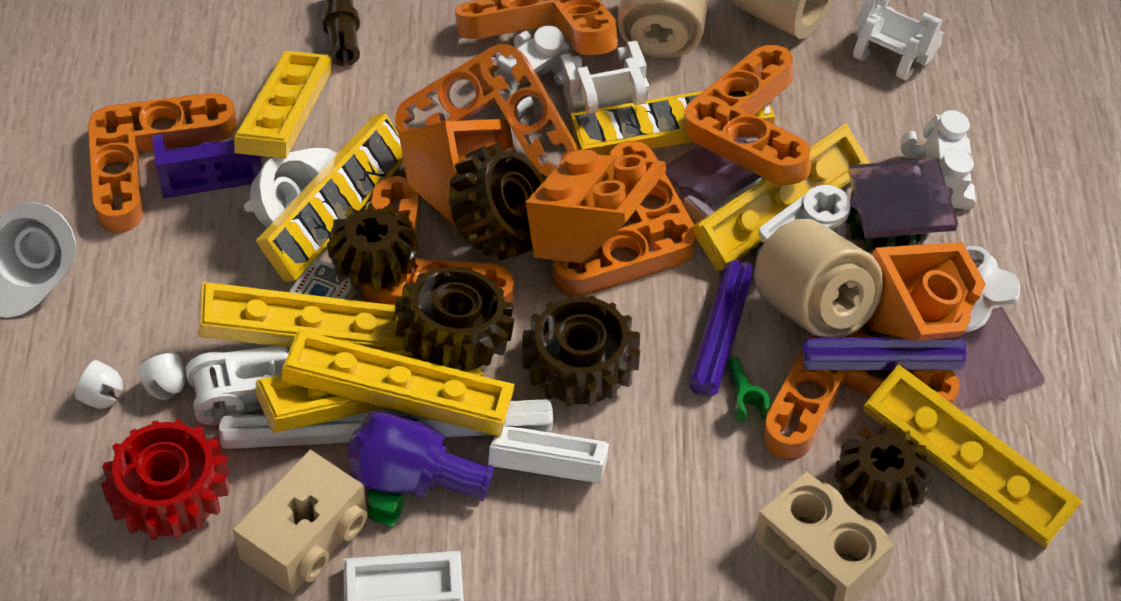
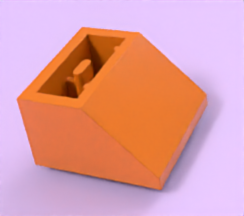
M592 150L569 152L526 201L534 257L583 263L626 223L666 172L665 161L647 160L640 155L634 154L621 157L598 155Z

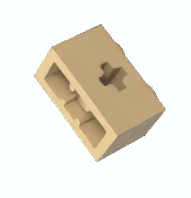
M310 449L233 528L239 559L284 591L293 595L305 581H314L325 569L330 554L343 540H352L364 526L367 518L364 485Z

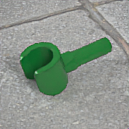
M738 357L730 358L727 361V365L738 395L733 410L734 418L740 423H745L747 410L744 404H753L760 410L761 418L765 419L770 405V397L762 388L751 386Z
M369 490L368 503L370 507L368 509V518L394 527L403 510L404 495Z

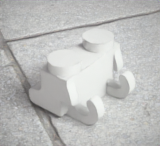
M865 0L855 23L856 26H859L856 32L859 38L854 48L853 57L860 61H865L871 51L867 48L869 42L877 43L903 55L897 68L896 77L907 81L914 70L911 68L914 59L917 58L916 62L926 65L933 59L935 52L941 46L944 32L940 31L943 20L924 12L920 21H917L887 6L890 0Z
M543 26L536 31L534 38L529 40L531 36L527 31H523L515 36V47L521 50L528 58L535 73L538 72L540 75H544L551 70L555 73V82L558 85L564 84V77L560 67V55L568 53L569 45L564 42L563 33L558 28ZM500 56L498 59L499 68L493 73L495 77L501 75L510 82L514 90L504 93L506 99H508L517 90V86L520 85L511 71V68L517 62L516 59L508 60ZM531 97L524 98L517 107L518 118L525 114L526 109L533 105Z
M637 41L627 42L626 47L617 48L618 59H624V69L590 75L587 66L582 67L580 55L571 57L570 53L560 55V67L564 77V96L567 101V111L569 114L586 111L588 115L597 113L598 108L633 102L634 105L646 103L650 89L646 78L647 64Z
M955 110L945 111L942 115L936 114L935 118L924 127L923 137L928 138L925 144L915 145L917 143V133L915 131H909L901 137L900 150L902 154L911 159L921 160L923 184L919 183L920 172L917 169L907 172L903 179L914 175L915 187H929L930 200H933L935 205L971 210L976 204L974 185L970 183V172L974 166L971 157L970 140L967 138L970 122L964 114Z

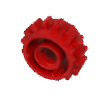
M178 419L175 422L159 423L158 420L152 421V424L138 430L134 428L121 444L115 443L113 445V461L104 462L102 466L106 481L102 482L101 486L115 521L124 518L128 532L134 534L141 530L148 533L151 540H156L158 536H173L177 539L181 538V534L194 528L197 530L202 529L203 522L211 514L218 515L220 513L218 497L229 496L230 492L227 476L230 475L227 457L222 455L219 440L217 438L206 440L204 427L198 425L193 429L184 425L182 420ZM174 476V478L168 481H159L162 478Z

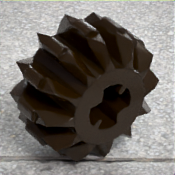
M370 200L363 211H358L348 206L345 219L333 220L332 235L329 236V242L327 243L328 257L332 260L334 271L338 275L339 280L350 279V283L355 291L366 283L371 284L377 293L384 282H389L399 287L402 274H413V269L416 265L415 257H417V251H419V238L415 233V229H413L408 214L396 215V210H394L392 203L381 210L376 209Z
M887 423L880 429L878 435L863 426L861 431L857 433L856 439L847 438L846 442L842 445L839 455L840 459L836 461L834 477H836L835 481L840 483L839 493L844 501H856L855 510L859 515L869 509L876 512L880 524L887 519L888 512H892L901 520H904L910 514L912 507L920 508L921 504L925 502L928 494L927 486L931 484L933 478V465L926 462L928 456L926 445H910L912 440L910 430L898 437L891 434Z

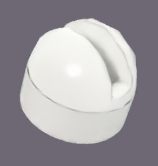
M165 353L151 357L138 367L142 385L147 393L159 400L173 398L176 393L182 391L186 384L185 368L180 355L176 353Z
M94 360L85 369L78 382L75 399L90 407L98 409L108 408L118 401L110 396L109 393L112 388L123 390L122 379L112 367Z

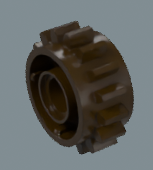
M495 143L488 147L483 146L466 153V159L457 162L454 166L457 173L450 180L449 188L451 215L461 235L473 247L483 251V255L497 254L499 260H505L532 251L533 246L526 201L544 182L538 169L529 159L517 153L514 148L503 151L500 143Z
M461 267L437 268L419 274L414 284L405 283L403 286L402 297H397L394 333L395 336L404 337L403 349L406 352L410 351L418 360L464 372L470 371L483 365H491L494 354L504 355L507 341H511L515 322V319L512 318L514 306L512 302L504 301V290L501 287L498 288L491 279L479 272Z
M567 296V298L555 303L548 302L546 310L541 315L533 314L531 316V330H524L522 334L523 369H530L531 385H541L545 390V397L548 399L554 397L566 402L567 406H572L573 404L595 406L596 402L606 398L615 399L617 397V390L621 385L630 387L632 384L633 371L639 370L640 333L631 331V316H622L616 309L615 303H607L597 299L596 296Z

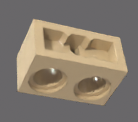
M808 471L803 473L759 511L754 541L822 601H857L886 574L894 544L888 539L885 531L877 523L861 517L845 503L842 495L833 486L821 483ZM796 518H808L815 523L805 524ZM848 554L854 556L859 561H846L839 555Z

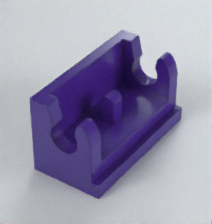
M163 134L152 135L155 163L163 199L250 185L262 169L261 156L235 153L234 140L217 143L205 142L198 146L166 151Z

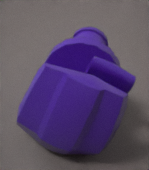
M385 412L369 413L360 428L354 430L347 446L349 475L362 483L365 489L387 494L413 493L412 496L424 499L427 489L433 490L434 485L483 501L494 467L485 466L446 453V446L442 445L445 434L434 431L433 427L412 418L408 420Z

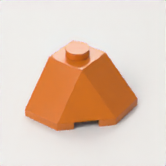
M507 119L444 121L399 133L402 162L405 167L407 184L454 225L449 207L450 180L457 173L454 167L455 164L465 160L466 153L483 146L488 147L495 143H500L503 151L514 148L511 127Z
M963 242L875 248L871 255L881 267L883 289L876 310L866 322L870 331L912 341L958 338L965 333L972 318L970 314L975 303L980 298L986 283Z

